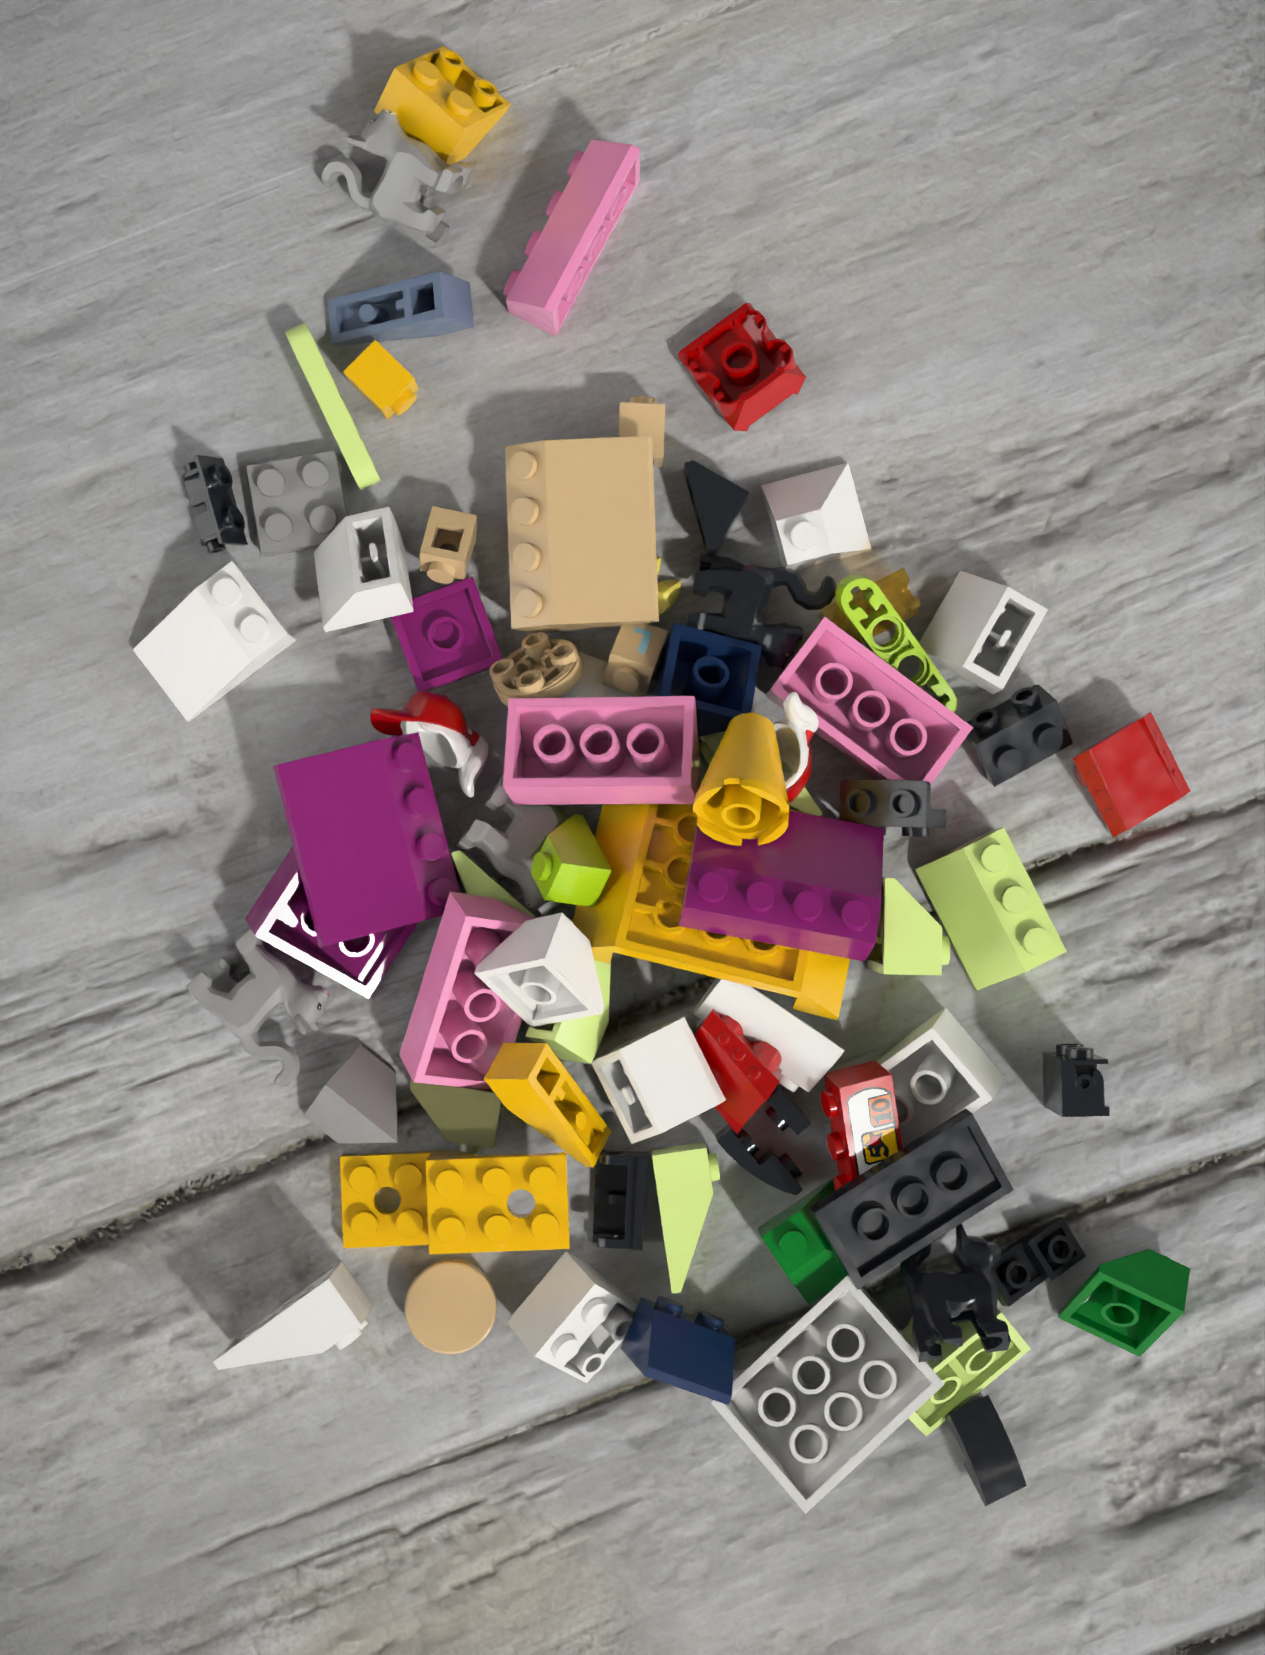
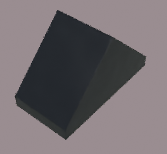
M694 460L685 462L683 472L706 555L716 556L747 502L750 492Z

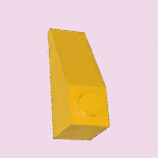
M503 1043L484 1077L486 1083L509 1111L585 1167H594L611 1133L608 1125L547 1043Z

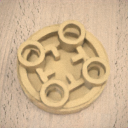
M540 631L526 636L522 640L521 648L511 653L507 658L494 662L489 668V674L493 680V686L498 697L504 705L508 706L509 698H560L579 681L583 673L584 664L577 647L572 642L563 639H548L547 634Z
M452 1258L441 1260L424 1268L411 1283L405 1299V1318L413 1336L425 1347L443 1354L462 1353L477 1346L490 1332L497 1313L495 1289L486 1274L465 1259Z

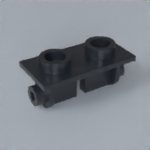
M202 455L194 456L195 462L184 465L185 473L182 475V479L191 507H199L206 504V511L194 515L201 546H206L208 553L211 554L225 550V544L248 545L244 532L245 521L237 508L232 490V476L225 465L224 459Z

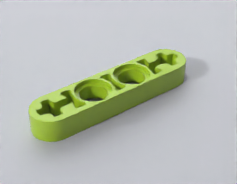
M853 574L843 578L837 586L835 600L842 613L869 650L897 671L899 663L903 658L912 655L917 656L920 661V669L909 680L918 687L926 684L930 691L938 697L941 696L938 701L954 713L957 707V698L953 690L878 585L868 577L860 574ZM856 586L861 590L868 589L863 597L867 604L875 610L869 615L857 604H848L853 599L850 591ZM883 620L892 621L895 626L893 638L885 644L875 643L872 632L877 623Z

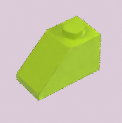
M578 814L571 816L547 835L541 851L534 856L531 865L532 877L544 901L588 907L595 906L612 871L583 815Z

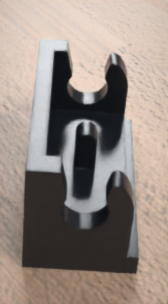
M601 1151L596 1162L592 1242L597 1243V1247L643 1250L646 1152Z

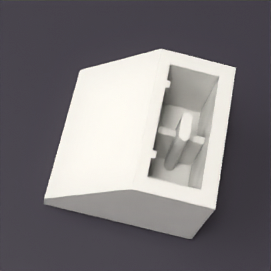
M390 507L344 517L314 551L322 624L325 632L414 612L404 540Z
M960 570L921 637L919 644L931 660L987 692L995 694L1003 690L1048 609L1008 586Z
M685 1017L629 1039L597 1057L592 1062V1066L631 1144L661 1134L726 1100Z
M565 1252L507 1323L535 1357L588 1383L593 1375L602 1369L608 1357L624 1340L628 1327L633 1320L632 1317L637 1304L592 1266Z

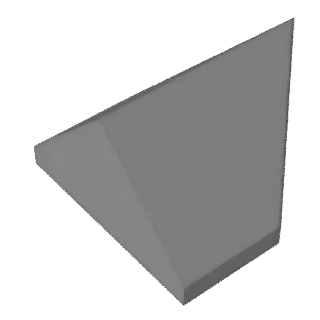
M361 1044L325 1084L304 1116L338 1144L398 1143L397 1072Z

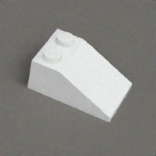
M231 561L195 588L133 651L184 718L190 722L294 643L296 639L243 569Z
M946 1007L909 1033L876 1061L892 1074L902 1148L965 1108L972 1113L993 1100L1005 1078Z
M341 1261L233 1339L213 1363L220 1370L325 1352L334 1344L341 1350L362 1334L361 1330L368 1324L365 1318L373 1305Z

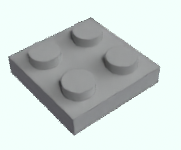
M335 450L246 466L260 551L264 557L318 548L342 519L348 516L340 464Z

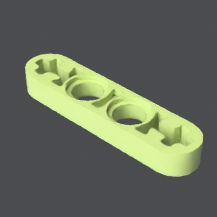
M306 322L285 331L287 339L360 490H363L380 482L381 478Z

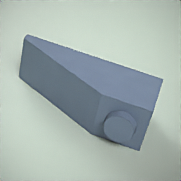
M442 271L328 300L331 344L335 346L372 343L374 340L384 342L436 337L474 327L470 282Z

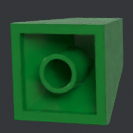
M833 1177L758 1227L761 1238L809 1305L831 1291L847 1276L809 1209L810 1206L835 1191Z
M1151 1249L1100 1264L1059 1310L1058 1318L1140 1357L1184 1313L1190 1268Z

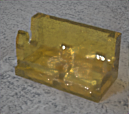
M904 567L874 582L881 589L903 622L918 615L917 609L920 607L919 598L917 596L914 597L908 587L910 578ZM860 589L852 593L853 599L848 604H857L867 615L875 611L867 604L863 597L868 589ZM837 602L821 609L817 615L820 621L826 617L859 643L864 642L842 613ZM883 620L877 623L872 632L873 637L895 627L893 622Z

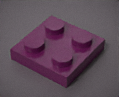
M473 577L413 598L414 612L391 617L418 692H429L489 670L494 662L503 659Z

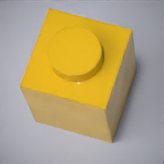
M376 340L343 371L348 382L387 420L394 413L398 416L402 415L412 406L417 398L414 393L419 388L415 378Z

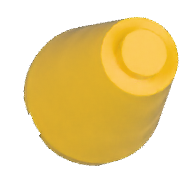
M758 713L740 714L729 722L695 795L693 813L695 812L697 816L696 824L703 833L714 840L729 845L742 846L743 839L758 838L757 845H762L778 839L788 827L790 808L775 727L768 718Z

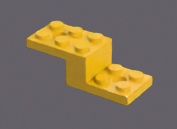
M459 1150L342 1154L340 1156L343 1248L429 1245V1254L570 1249L567 1152L478 1156V1154L461 1152ZM383 1187L395 1189L401 1198L399 1208L394 1211H384L376 1203V1193L379 1189ZM516 1190L530 1192L535 1200L533 1210L523 1215L513 1212L508 1205V1197L512 1192Z

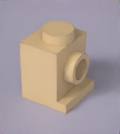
M432 506L420 549V571L427 572V576L431 580L442 584L452 583L454 578L465 580L472 550L477 540V515Z

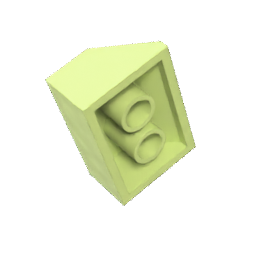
M1004 827L993 829L914 869L976 991L1025 973L1067 952Z
M882 878V900L876 944L868 955L867 969L885 975H942V965H948L950 960L949 937L942 936V926L895 878Z
M998 1308L997 1319L1006 1321L1009 1329L1011 1342L1008 1350L987 1353L971 1321L954 1324L962 1330L963 1346L955 1347L951 1343H942L940 1340L935 1341V1343L941 1345L942 1360L926 1362L945 1384L909 1417V1420L926 1437L946 1421L945 1417L949 1413L964 1406L1031 1350ZM912 1318L908 1326L901 1332L915 1347L912 1337Z

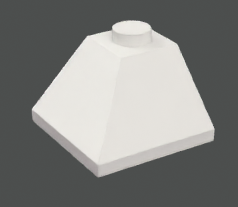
M848 462L761 485L782 567L795 571L871 550Z
M562 912L526 920L479 963L474 972L530 1027L600 1015L604 1009L590 940Z

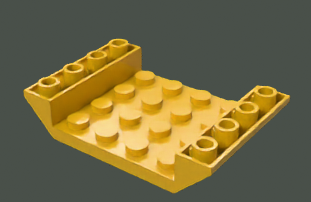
M603 804L595 839L612 871L595 906L577 905L573 918L574 925L590 940L594 960L610 964L614 952L794 997L793 1010L829 1019H838L850 959L678 926L697 820L695 812L693 813V804Z

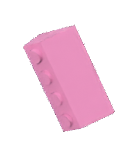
M591 139L584 153L580 150L576 152L567 171V176L571 178L563 192L557 190L549 202L546 215L550 218L543 231L535 230L528 241L524 253L528 256L527 261L521 272L515 269L507 280L503 294L507 296L506 304L509 313L555 337L557 336L640 180V148L632 144Z
M826 617L823 618L766 694L768 699L784 710V701L790 693L796 692L801 702L810 707L817 715L819 724L814 733L877 780L929 781L932 784L973 729L971 725Z
M694 696L509 698L503 788L514 805L693 804L699 788L700 762L696 700Z
M450 891L399 1053L413 1082L492 1090L484 1080V1077L503 1043H515L522 1018L477 977L474 972L477 965L526 920L535 919V917L494 898Z

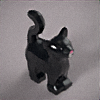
M701 554L699 571L696 572L693 593L694 595L706 596L711 591L719 592L724 595V603L721 613L689 614L687 626L761 645V656L764 657L767 665L774 669H781L793 655L797 640H803V628L787 623L765 624L763 622L772 590L778 586H786L795 603L807 610H820L830 605L835 597L837 585L834 578L825 576L820 589L817 592H811L808 590L800 574L789 568L745 566L729 557Z
M960 1224L956 1227V1247L952 1254L960 1271L920 1272L918 1266L930 1255L932 1243L900 1263V1274L907 1286L909 1303L913 1314L912 1337L918 1362L942 1360L941 1345L935 1343L937 1340H940L942 1343H951L955 1347L963 1346L962 1330L954 1324L971 1321L975 1327L981 1344L987 1353L1008 1350L1011 1338L1006 1321L997 1319L998 1287L992 1274L995 1264L1001 1259V1248L998 1244L988 1243L981 1236H968L963 1225Z

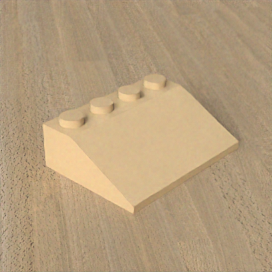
M652 437L558 439L505 446L511 629L532 633L540 631L553 633L659 622Z

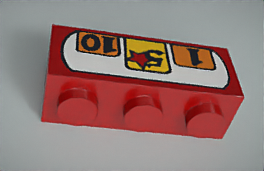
M875 1060L830 1071L823 1076L825 1090L820 1093L821 1104L825 1115L830 1118L832 1133L827 1135V1144L833 1160L837 1162L838 1176H834L833 1179L835 1191L902 1149L892 1074Z

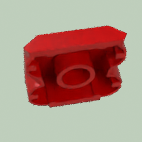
M747 302L680 350L678 358L734 431H748L749 426L792 394H798L806 379V376L796 364L792 348L786 341L775 337L769 329L764 316Z
M1151 712L1125 724L1072 758L1075 763L1074 775L1081 786L1088 788L1097 805V814L1102 822L1108 826L1113 837L1131 829L1190 792Z
M712 1009L693 1035L726 1099L721 1104L715 1106V1109L738 1134L759 1107L768 1100L779 1083L782 1072L779 1066L782 1059L775 1047L764 1041H754L751 1043L743 1036V1029L737 1021L728 1015L719 1014L715 1009Z

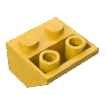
M441 46L395 67L374 112L378 115L383 109L394 111L407 136L428 144L440 158L449 165H452L468 156L507 112L511 103L499 94L495 85L482 79L470 69L458 53L447 49L445 46Z

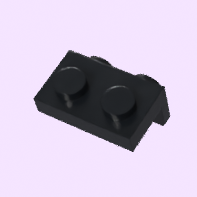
M1040 685L1018 690L1010 699L992 709L978 712L973 716L972 720L967 722L973 729L966 739L973 745L984 774L994 787L1074 744L1057 700Z
M843 779L840 782L839 820L884 828V835H886V827H902V836L929 837L930 828H946V809H930L931 784L929 781Z

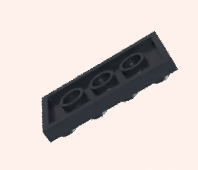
M965 1108L813 1204L809 1209L851 1283L858 1290L1014 1189L973 1113Z

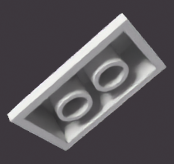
M715 978L693 1011L694 1015L700 1018L696 1025L697 1027H699L710 1011L715 1009L719 1014L728 1015L737 1021L743 1029V1036L751 1043L754 1041H764L775 1047L782 1059L779 1066L782 1070L779 1083L793 1093L798 1086L810 1092L844 1052L835 1042L751 986Z

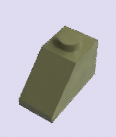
M411 1079L409 1089L447 1142L458 1143L457 1150L471 1154H484L485 1148H494L497 1142L503 1103L492 1090L416 1083Z

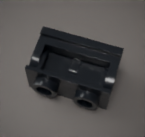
M1056 1044V1052H1042L1045 1108L1061 1117L1110 1116L1109 1106L1105 1105L1104 1079L1101 1072L1097 1069V1064H1108V1059L1095 1055L1094 1048L1084 1047L1083 1044Z

